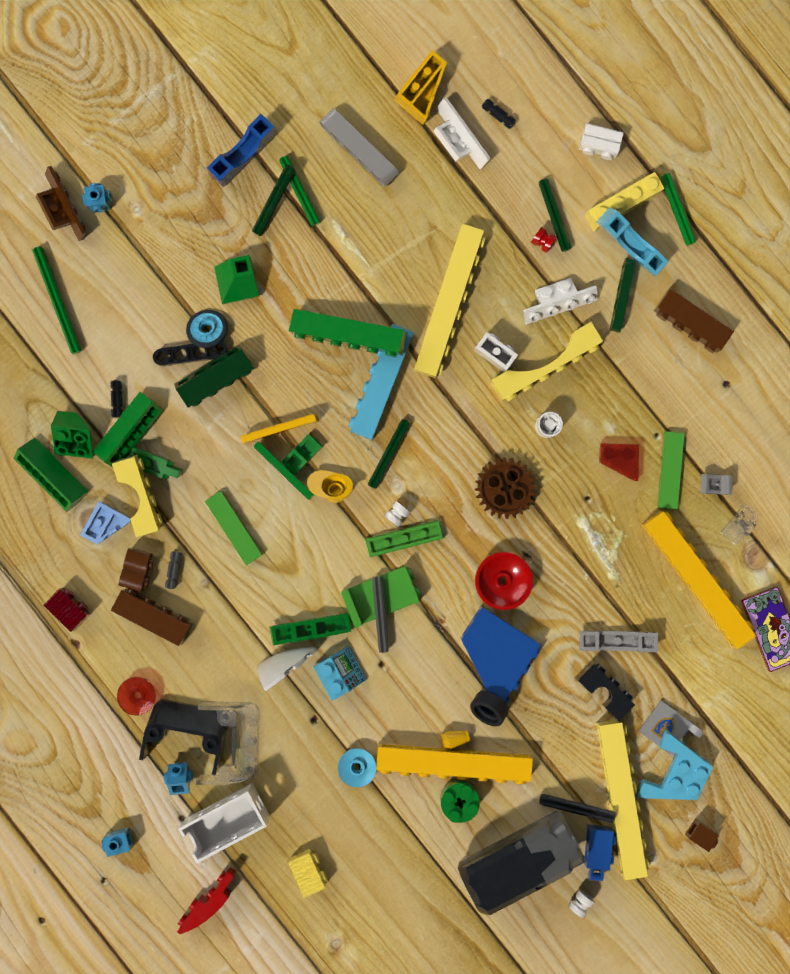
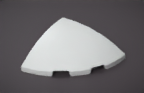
M317 647L287 650L258 664V675L264 690L267 691L286 677L291 669L295 670L303 664L308 657H311L318 651Z

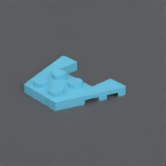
M665 730L658 745L661 749L675 753V757L661 785L642 779L635 794L638 798L698 800L713 766L697 752L687 747L680 739L674 737L671 732Z

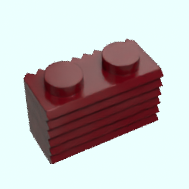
M59 588L43 606L63 626L72 632L90 616L89 608L82 601L78 602L74 598L75 594L69 588Z

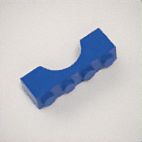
M260 114L247 127L242 139L230 151L220 154L207 167L210 175L224 187L277 134L275 127Z

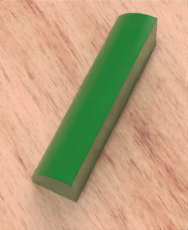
M139 392L93 452L104 463L113 467L112 463L125 459L129 455L132 447L136 446L162 413L163 409L142 392Z
M35 437L17 449L13 459L66 512L76 506L88 493V490Z

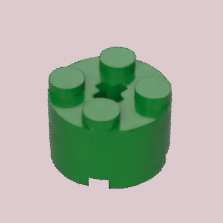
M453 779L446 783L441 791V808L444 815L451 822L464 823L478 814L480 800L476 788L470 782ZM457 798H461L462 803L459 804Z

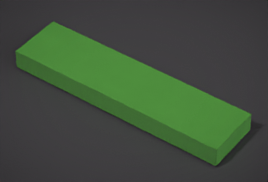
M664 432L657 508L678 509L685 433Z
M222 491L205 501L245 565L250 564L263 555Z
M437 520L367 538L365 541L369 556L374 557L444 539L440 521Z

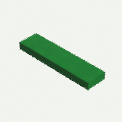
M258 441L254 445V448L308 500L314 496L261 442Z

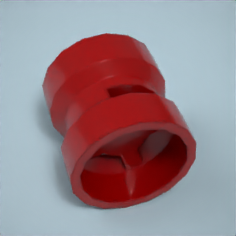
M541 227L531 243L535 246L541 245V250L547 253L557 237L553 234L548 236L546 229Z

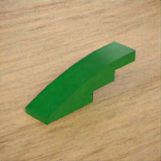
M348 613L269 626L273 646L351 632Z

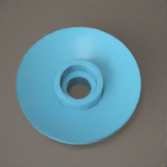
M361 748L350 749L341 756L338 763V773L342 781L347 785L363 787L373 780L376 774V762L368 751ZM359 763L361 768L355 769L354 764Z

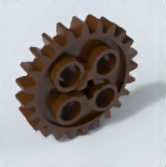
M503 457L500 463L498 458H496L495 465L488 462L489 469L483 466L482 469L485 473L477 474L481 480L475 481V483L480 485L474 489L475 491H480L476 498H482L479 505H486L485 512L491 509V516L497 513V517L500 519L502 514H504L505 519H508L509 514H511L513 518H516L517 511L523 515L522 508L529 510L527 503H534L530 497L536 496L532 489L537 488V486L532 485L531 482L535 481L536 478L529 477L532 471H525L527 465L520 467V460L514 464V458L507 462L506 457ZM509 471H514L517 475L516 480L513 482L507 479ZM499 472L503 473L505 484L510 485L508 494L512 501L511 505L508 503L506 492L501 491L503 482ZM494 476L498 479L497 487L489 485L490 477ZM515 489L522 491V498L519 500L513 497ZM497 495L504 497V503L501 506L496 505L494 502Z

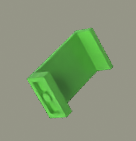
M403 566L380 576L383 578L386 615L414 603H420L418 598L422 596L418 586L414 587L411 580L415 578L411 568L406 569V566ZM372 579L341 591L355 628L376 619Z

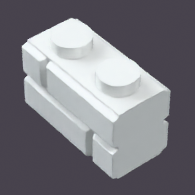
M586 123L578 150H582V153L585 155H601V158L605 160L615 159L619 153L623 132Z

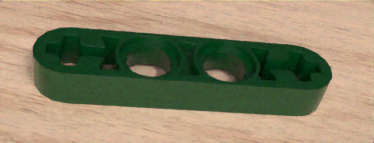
M625 258L623 262L610 331L620 333L623 325L635 267V260Z

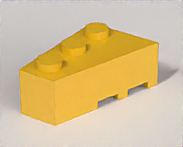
M431 50L394 98L398 105L422 125L427 120L447 64L433 50Z

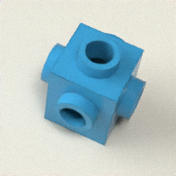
M92 183L90 187H84L85 194H82L83 203L92 212L101 213L111 209V192L104 185Z
M187 763L168 764L167 773H164V782L170 795L190 793L193 771L189 770Z

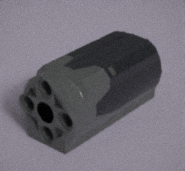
M558 810L459 861L458 871L477 910L482 914L492 915L565 877L574 868L583 864L586 859L562 812Z

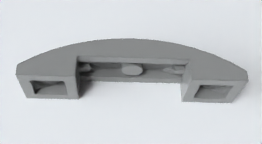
M580 631V651L658 652V633L640 631Z

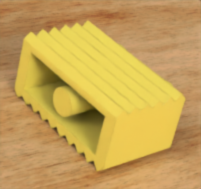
M308 849L289 858L288 864L303 898L326 888L328 879L324 870L320 871L318 867L320 861L316 853H312L311 849Z

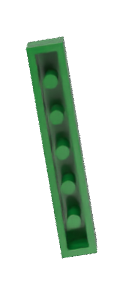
M293 309L289 332L294 334V338L305 340V337L312 338L313 342L323 343V341H328L330 345L341 347L344 344L348 345L349 349L359 351L360 348L367 349L366 352L378 354V351L385 352V356L396 358L397 355L403 356L408 334L403 329Z

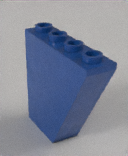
M482 606L479 607L460 637L486 690L498 695L506 704L510 700L508 696L511 691H515L518 688L521 675H525L531 666L529 665L531 659H535L541 651L539 648L540 643Z

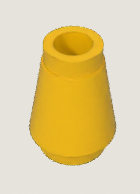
M467 730L446 731L440 735L444 750L448 749L450 751L470 741Z

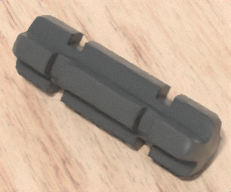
M172 551L170 554L171 562H169L167 571L168 580L165 582V587L168 589L176 588L177 581L175 580L178 578L179 561H181L182 556L180 552Z

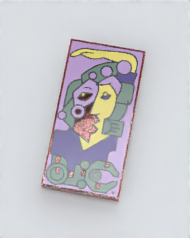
M775 586L741 599L740 601L747 619L755 629L753 630L756 635L755 639L768 672L790 665V617L778 587Z

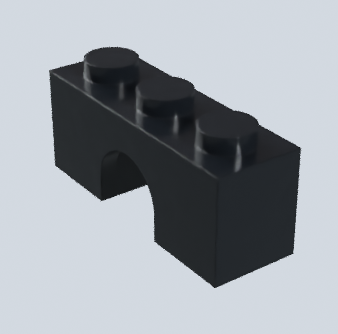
M590 662L575 678L591 694L597 688H607L609 696L602 705L620 721L635 706L631 701L633 697L626 690L622 692L618 688L620 684L612 676L608 678L604 674L606 670L599 663L595 665Z

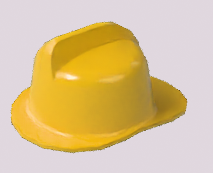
M319 470L310 474L307 479V486L314 495L325 498L332 503L343 501L353 490L352 480L343 474Z

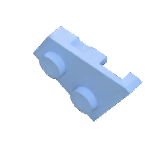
M99 501L80 535L95 544H100L129 524L131 518Z

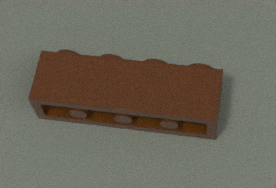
M669 289L653 310L657 313L656 316L663 321L668 320L676 330L686 332L691 340L701 342L705 345L704 348L711 353L721 351L734 333L733 330L672 289Z
M128 588L120 591L110 611L177 646L183 644L193 625L189 622V618L181 614L179 616L173 614V610L162 605V607L155 605L156 601L149 597L142 598L138 596L139 592Z

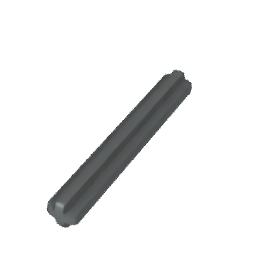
M379 576L372 579L379 653H386L389 651L385 599L383 578Z

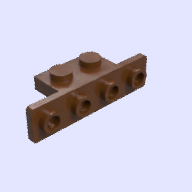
M48 166L45 176L52 189L37 193L36 199L52 230L71 225L78 241H81L86 233L85 225L79 221L77 210L74 205H71L68 192L60 183L59 174L53 170L52 166Z

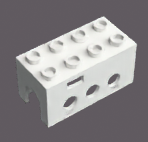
M251 783L185 818L178 830L182 837L186 836V834L190 837L194 846L192 857L197 864L267 827L270 815L254 784Z

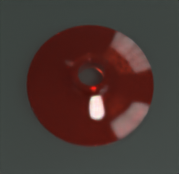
M131 677L125 680L117 692V701L120 708L127 714L134 716L147 713L153 707L156 700V692L153 685L142 677ZM140 692L141 698H136L135 693Z

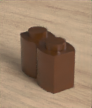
M128 548L118 586L140 592L147 588L150 577L147 576L149 569L152 570L155 558H152L153 553Z

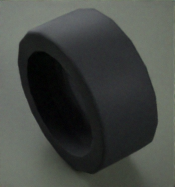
M489 691L478 692L470 704V709L474 716L490 726H500L509 713V708L505 701Z

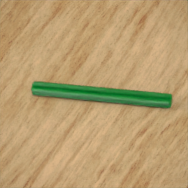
M41 246L32 249L70 352L77 354L82 349L46 254Z

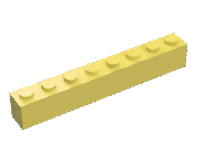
M462 223L414 372L436 378L437 374L441 375L444 366L441 360L443 356L447 357L450 348L447 342L449 338L453 339L456 330L453 324L455 320L459 321L462 310L458 308L460 302H465L468 291H465L466 284H471L474 273H471L472 266H477L480 255H477L478 248H483L486 237H483L484 230Z
M618 720L599 722L596 725L610 810L616 812L613 828L614 833H616V846L621 875L624 880L648 877L649 862L644 857L646 843L644 839H641L640 833L643 831L641 819L638 820L637 812H640L638 800L635 801L634 793H637L635 781H632L631 778L634 770L632 763L628 760L630 747L625 742L627 728L625 724Z

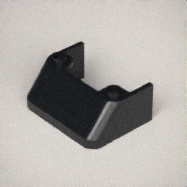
M161 699L154 704L147 722L139 760L143 761L149 755L151 742H159L164 737L165 729L203 736L202 747L204 751L215 755L212 774L216 775L221 767L230 721L229 715L223 710Z

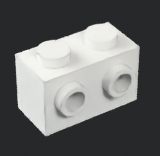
M487 332L474 349L476 353L502 372H506L518 356L514 348L508 344L505 346L500 342V338L493 333L489 334Z

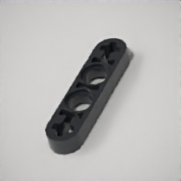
M224 342L218 344L224 348V350H221V354L213 351L210 352L211 356H209L208 348H204L205 354L202 357L195 356V350L198 346L194 344L160 348L154 352L153 360L157 365L163 367L214 360L228 352V348ZM217 345L210 347V349H216ZM178 350L186 352V357L183 360L176 358ZM169 351H172L174 361L171 362V358H165L164 362H161L157 357H160V353H163L165 356L171 355Z

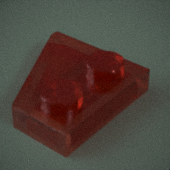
M600 443L599 463L632 481H638L639 444Z

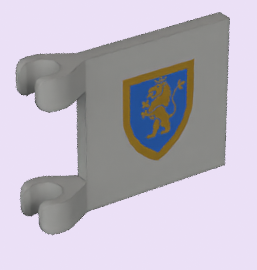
M661 700L638 730L656 745L659 744L665 730H668L674 737L680 740L688 730L698 738L704 733ZM664 750L672 757H675V753Z

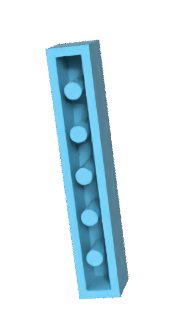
M392 324V328L403 329L408 333L403 356L397 355L396 358L385 356V352L378 351L376 355L379 357L377 364L373 363L369 374H372L370 382L366 381L362 390L365 392L363 400L359 398L355 408L358 410L356 417L352 416L348 426L351 428V433L371 441L414 335V332Z

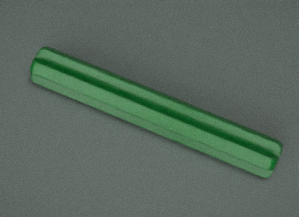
M286 155L279 159L283 169L286 164L294 168L289 156ZM295 170L290 184L311 226H316L320 223V219Z
M666 173L660 177L684 242L686 246L692 245L696 242L695 235L671 173Z

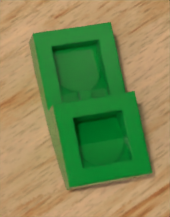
M309 433L283 459L282 463L296 475L322 449L323 445Z

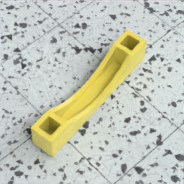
M590 322L572 334L563 353L550 364L531 371L508 370L492 379L491 384L501 401L506 399L509 402L516 398V393L522 389L526 392L534 387V382L538 380L543 382L550 378L549 374L556 370L559 373L567 368L566 364L570 361L576 363L583 359L582 354L587 351L591 354L600 349L599 344L603 340L593 323Z

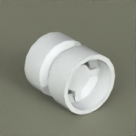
M554 412L542 414L535 422L536 433L543 438L554 437L563 428L561 417Z

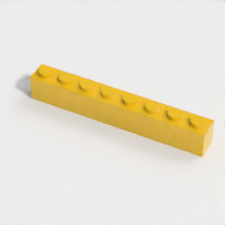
M659 511L641 526L732 648L738 650L756 636L753 632L755 630L753 625L748 620L745 621L741 616L743 612L737 605L734 606L732 604L730 594L725 589L722 590L720 588L718 578L714 574L711 575L707 570L708 565L702 558L699 560L696 556V549L691 543L688 544L685 541L683 531L680 528L676 529L672 522L674 520L668 512Z
M378 743L376 770H379L382 774L399 772L400 775L409 776L411 773H418V776L430 777V774L444 779L449 778V776H457V779L468 780V777L476 778L477 781L495 779V782L506 783L507 780H511L516 784H526V782H531L533 758L531 755L460 749L449 751L443 748Z

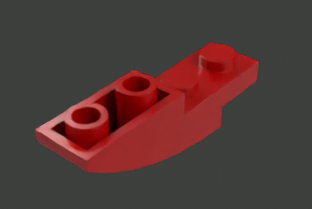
M229 867L227 872L223 870L217 879L219 883L216 888L212 886L206 897L202 894L199 899L194 898L188 907L191 910L189 914H183L177 923L180 926L177 931L178 934L186 933L200 926L224 905L232 892L226 887L233 879L236 870Z

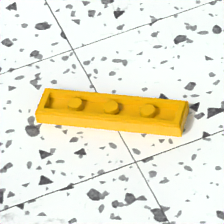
M311 414L247 433L240 437L242 443L247 444L317 423L315 414Z

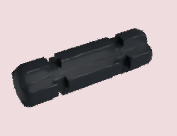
M486 99L482 104V109L486 112L489 111L491 116L500 123L503 122L504 126L508 129H511L516 120L512 116H507L508 113L498 105L494 106L493 101Z
M112 380L110 382V387L112 388L111 407H113L111 409V416L119 418L123 413V409H121L122 391H120L122 389V382L120 380Z

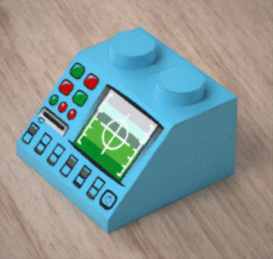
M349 646L314 665L332 701L367 680Z

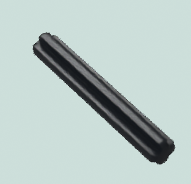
M541 794L539 804L542 806L610 823L615 821L616 812L546 794Z

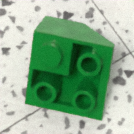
M249 255L229 259L214 267L222 305L260 297L252 259Z
M57 411L51 424L55 454L93 459L90 427L77 413Z

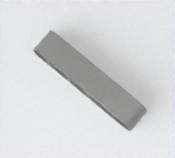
M334 108L319 121L323 129L382 186L386 187L399 174L395 166Z

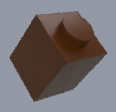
M696 818L685 833L689 840L708 852L718 844L719 835Z

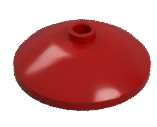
M498 552L485 558L479 565L475 574V587L479 597L488 606L498 610H510L523 604L529 597L533 587V575L529 565L518 555L509 552ZM501 577L506 578V582L504 584H501L499 582V579Z

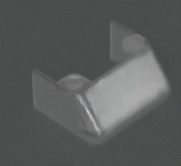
M202 701L198 705V710H217L218 722L223 726H232V765H222L216 771V775L201 774L196 780V785H230L254 779L258 773L259 707L252 702Z

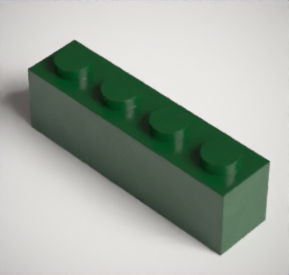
M238 345L174 384L175 389L187 408L190 406L195 407L205 397H212L217 394L220 388L232 385L235 379L240 376L245 377L249 375L254 367L241 345Z

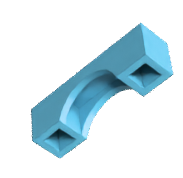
M608 208L596 222L648 273L656 276L669 262L657 249L640 237L617 210Z

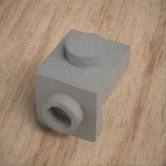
M701 474V494L731 495L732 476Z

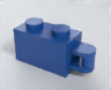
M587 825L584 855L586 861L584 864L586 868H589V880L603 881L604 870L610 871V865L614 864L612 845L616 844V833H614L611 827ZM594 869H598L599 873L593 872Z

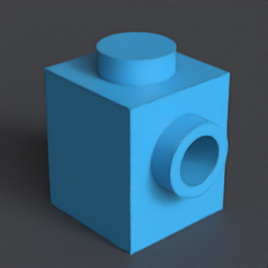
M129 827L109 832L101 841L102 850L106 852L107 857L129 852L134 846Z

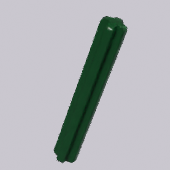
M285 165L252 229L253 233L262 236L295 173V169L292 166Z
M548 178L539 181V187L562 252H566L572 246Z
M402 419L368 482V486L377 489L410 426V422Z

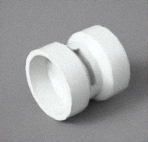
M396 501L393 504V510L387 511L384 516L397 527H400L403 517H408L411 512Z
M578 890L576 898L568 904V907L575 914L584 918L587 914V909L592 907L595 901L582 890Z

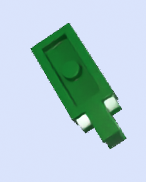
M132 447L130 457L138 455V458L142 459L145 468L142 470L143 472L161 479H168L169 476L175 478L181 476L183 469L173 466L174 462L137 447Z

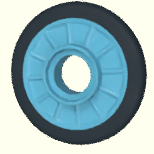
M214 310L197 312L189 319L186 326L188 339L191 343L201 348H210L218 345L226 337L228 331L226 319L222 314ZM205 325L212 326L211 331L207 333L203 332L202 328Z

